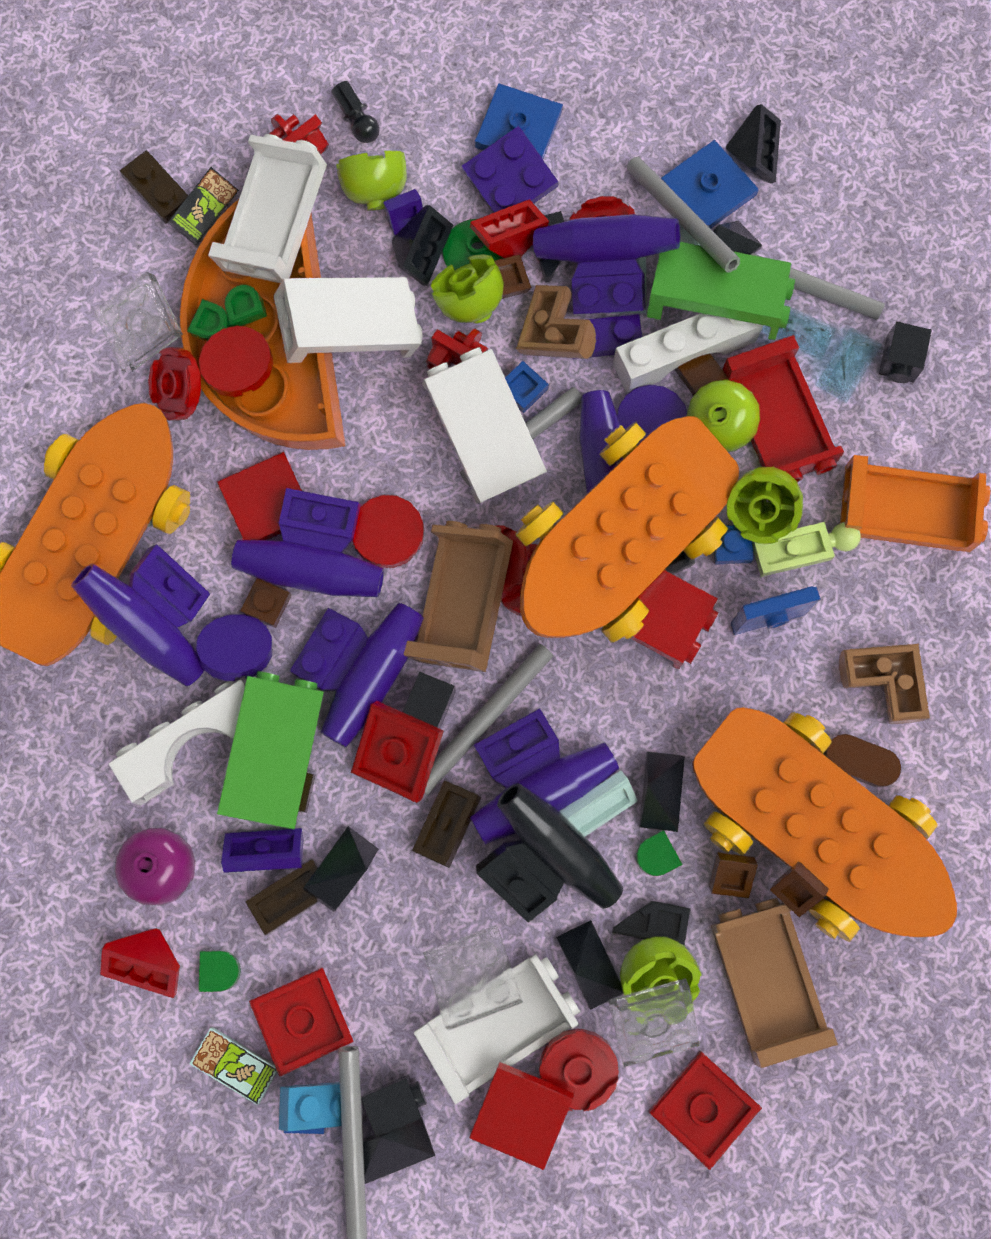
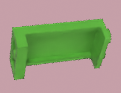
M680 242L679 249L663 252L659 255L647 317L661 320L663 307H672L769 326L768 339L775 340L779 328L786 329L791 307L784 306L785 300H791L795 285V279L789 278L791 262L734 252L740 258V264L734 271L728 273L701 245Z
M257 671L256 678L247 676L217 814L295 829L324 692L317 690L318 684L314 682L295 679L294 685L279 683V675Z

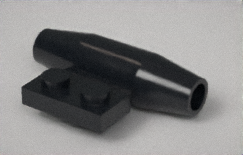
M516 783L504 791L498 800L497 806L521 840L510 843L504 842L476 865V873L528 923L558 900L557 897L564 883L600 908H609L618 901L623 893L622 884L598 849L558 809L520 783Z

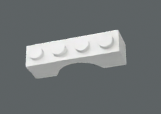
M700 313L617 347L613 366L628 394L637 387L660 382L672 370L696 357L716 352L726 355L755 343L763 325Z
M241 679L236 683L228 681L214 691L215 696L204 703L197 701L189 705L182 711L183 716L171 724L164 722L156 726L149 732L150 737L138 745L137 743H131L116 753L117 758L110 762L109 766L132 803L141 806L174 785L172 775L174 759L180 748L191 738L204 733H220L234 739L245 689V683Z

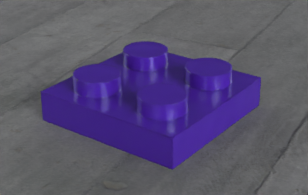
M520 126L514 128L462 165L463 172L492 213L529 199L536 203L559 186L558 180Z

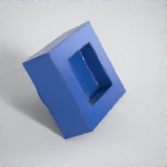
M524 361L505 377L516 404L523 414L549 388V384Z
M726 525L728 530L721 537L723 543L714 551L715 565L752 563L754 560L752 541L743 538L740 535L741 531L734 525Z

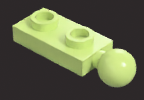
M825 522L797 528L794 532L791 531L787 536L779 538L778 542L773 544H758L752 541V547L760 576L764 577L831 561L835 557L833 547L844 552L851 551L859 545L861 534L859 530L846 528L844 522L836 525L832 532L828 533Z

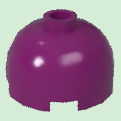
M149 828L133 834L122 844L116 855L114 873L118 886L130 899L142 905L162 906L176 901L187 889L190 881L194 878L196 861L191 846L180 835L165 828Z

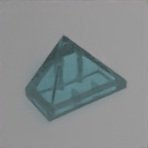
M791 307L786 329L779 328L776 339L781 340L794 335L800 351L822 360L837 328ZM763 325L761 332L769 335L770 327Z
M851 327L815 386L847 403L882 344Z

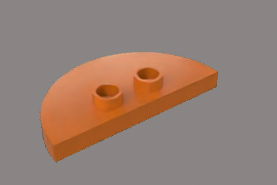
M238 199L218 218L207 232L190 264L184 282L180 308V330L183 349L190 351L197 361L200 371L199 357L206 341L192 336L187 330L202 299L217 304L226 311L225 298L232 288L238 285L253 287L263 299L267 317L243 327L252 328L262 334L270 346L274 362L270 377L261 388L254 392L250 390L243 393L244 396L229 397L220 395L212 390L200 373L202 391L218 410L241 428L270 443L304 450L344 447L346 445L332 352L308 353L301 363H287L274 300V294L281 283L223 271L208 256L212 242L225 243L239 201ZM312 213L310 214L290 278H321Z

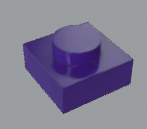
M416 189L383 202L388 223L394 235L423 208L421 197Z

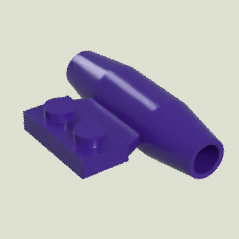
M636 214L577 218L535 229L533 235V248L537 258L578 263L573 278H571L573 315L646 310L645 273H643L636 259L676 250L680 246V225L678 219Z
M594 390L581 396L579 440L586 493L593 489L623 459L621 457L609 466L599 455L608 445L604 439L620 426L610 392L606 390ZM671 420L637 423L646 435L636 445L659 426Z
M286 488L278 523L283 541L237 540L231 559L232 569L274 585L330 596L379 597L384 579V568L343 553L354 538L360 510L359 502Z
M155 544L147 549L129 573V586L93 563L84 568L74 579L71 587L107 629L146 663L184 686H190L203 674L205 670L200 665L197 652L178 627L194 619L210 596V593L161 547Z
M398 603L368 637L358 623L330 608L326 610L290 669V672L296 677L317 683V688L323 692L336 691L320 733L343 747H347L365 726L371 703L376 701L383 702L407 662L408 657L404 656L407 641L415 642L424 619L421 614L402 603Z
M540 708L474 744L476 752L493 781L506 789L516 783H520L559 811L582 798L619 770L618 763L605 742L560 758L559 739ZM504 791L470 817L485 845L516 834L497 806L498 800Z

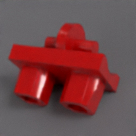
M278 114L271 118L274 130L269 134L282 138L283 141L296 143L297 140L310 142L316 146L320 155L327 150L329 144L320 131L322 122L316 114L294 131L292 129L300 123L294 114L287 120H284Z
M475 328L467 336L458 330L452 338L437 329L431 337L432 349L426 360L427 367L432 369L446 362L448 367L451 363L457 365L462 363L461 355L479 347L482 353L488 351L489 348L479 343L482 332Z

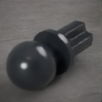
M348 81L338 83L331 90V93L345 114L344 121L347 122L352 119L354 122L352 126L353 135L358 141L362 143L373 142L377 139L380 132L378 121L374 117L364 114L363 111L368 106L366 103H361Z

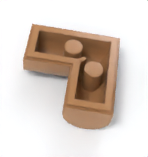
M535 286L516 347L519 353L531 356L588 359L592 356L596 345V333L590 320L565 319L572 296L567 286Z
M919 644L848 649L840 653L839 671L844 688L884 687L889 724L914 723L930 718Z

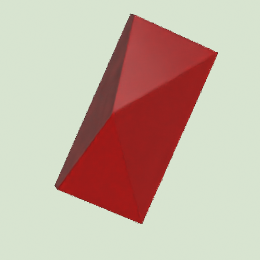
M530 199L470 222V228L486 247L503 258L521 255L522 257L533 245L535 229L549 225V220Z
M154 928L105 943L101 956V976L167 997H175L178 988L180 965L160 929Z

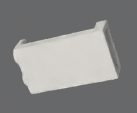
M265 134L263 137L250 135L248 143L254 150V156L225 243L212 242L208 256L223 271L281 283L284 278H290L327 164L317 151L316 146L304 140H297L296 143L283 141L281 138L271 134Z
M407 277L284 278L274 294L287 363H301L308 353L401 350L402 358H410L422 344V328L417 324L414 311L415 297L409 289Z
M480 347L461 355L462 363L451 368L448 367L446 362L428 370L427 374L429 377L422 382L424 389H427L472 487L470 491L476 504L547 472L493 350L490 349L482 353Z
M534 954L414 1031V1035L455 1105L467 1098L470 1092L491 1080L499 1062L512 1066L557 1035L579 1025L574 1016L580 1013V1010L568 991L563 995L558 991L553 981L559 978L547 957L540 961L538 956Z

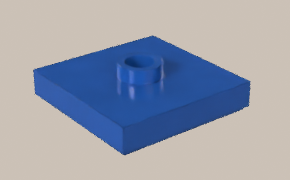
M498 83L476 137L475 148L485 150L514 128L520 126L541 158L544 159L563 111V104Z
M715 139L661 177L710 229L754 198L759 191L758 187Z
M810 586L743 605L730 623L734 635L766 626L768 629L776 628L789 623L791 619L805 616L821 599L817 586Z

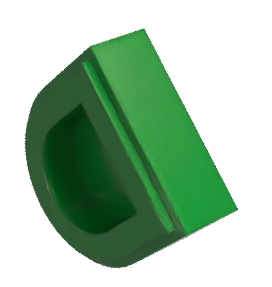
M238 285L228 292L225 298V309L232 327L244 326L267 317L263 299L253 287Z
M202 299L187 332L207 342L212 335L232 326L229 323L226 311L221 306Z
M664 830L643 841L636 852L638 867L649 876H661L683 865Z
M200 951L199 992L225 991L232 988L238 982L241 966L238 959L232 953L226 951Z

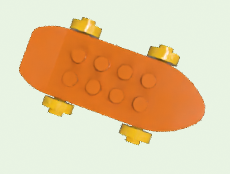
M140 403L120 409L95 424L80 440L65 433L60 435L48 447L45 454L44 473L47 477L53 479V482L17 545L13 546L6 542L0 543L1 647L40 666H49L63 659L79 646L90 629L92 639L105 645L111 644L117 638L97 619L71 587V584L77 575L92 563L118 579L152 517L154 528L171 534L179 526L183 525L189 516L190 492L176 485H172L167 489L173 466L172 435L169 423L163 412L154 405Z
M686 416L671 420L647 435L638 445L636 444L646 433L637 422L626 429L620 425L604 439L608 445L599 455L609 466L621 457L623 459L562 519L553 525L563 515V511L554 501L547 504L544 508L537 504L520 519L524 523L516 533L520 541L525 546H528L537 538L541 540L527 564L521 588V616L526 627L531 632L545 638H566L582 635L602 627L601 632L611 643L620 640L622 637L629 639L643 627L644 624L641 621L649 612V609L637 597L682 551L692 560L702 554L705 556L710 555L723 543L721 537L728 528L717 515L727 504L732 488L738 480L739 466L700 419L695 416Z
M742 707L731 711L696 754L692 762L693 772L700 788L708 800L728 817L726 818L722 814L713 811L704 822V826L712 834L710 840L716 846L727 853L733 850L744 856L753 844L752 839L745 833L747 832L790 868L797 862H801L829 888L826 897L833 904L823 898L809 912L818 920L815 923L817 928L832 939L839 936L851 942L860 930L858 924L849 916L876 930L907 937H934L944 934L953 926L957 917L955 892L941 858L927 840L938 824L930 815L931 811L925 804L915 798L909 800L903 796L896 795L890 804L886 805L823 755L832 741L824 732L825 727L823 724L810 715L803 716L799 713L791 712L786 720L781 722L774 716L750 708Z

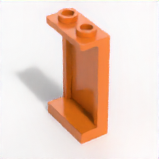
M853 455L846 464L840 523L844 522L846 528L859 530L861 538L971 552L981 542L985 541L988 532V522L983 520L984 507L988 505L991 492L990 486L986 485V473L978 472L973 478L870 465L868 464L869 456Z

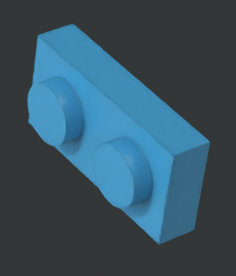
M340 1082L280 1087L278 1130L288 1132L342 1126Z

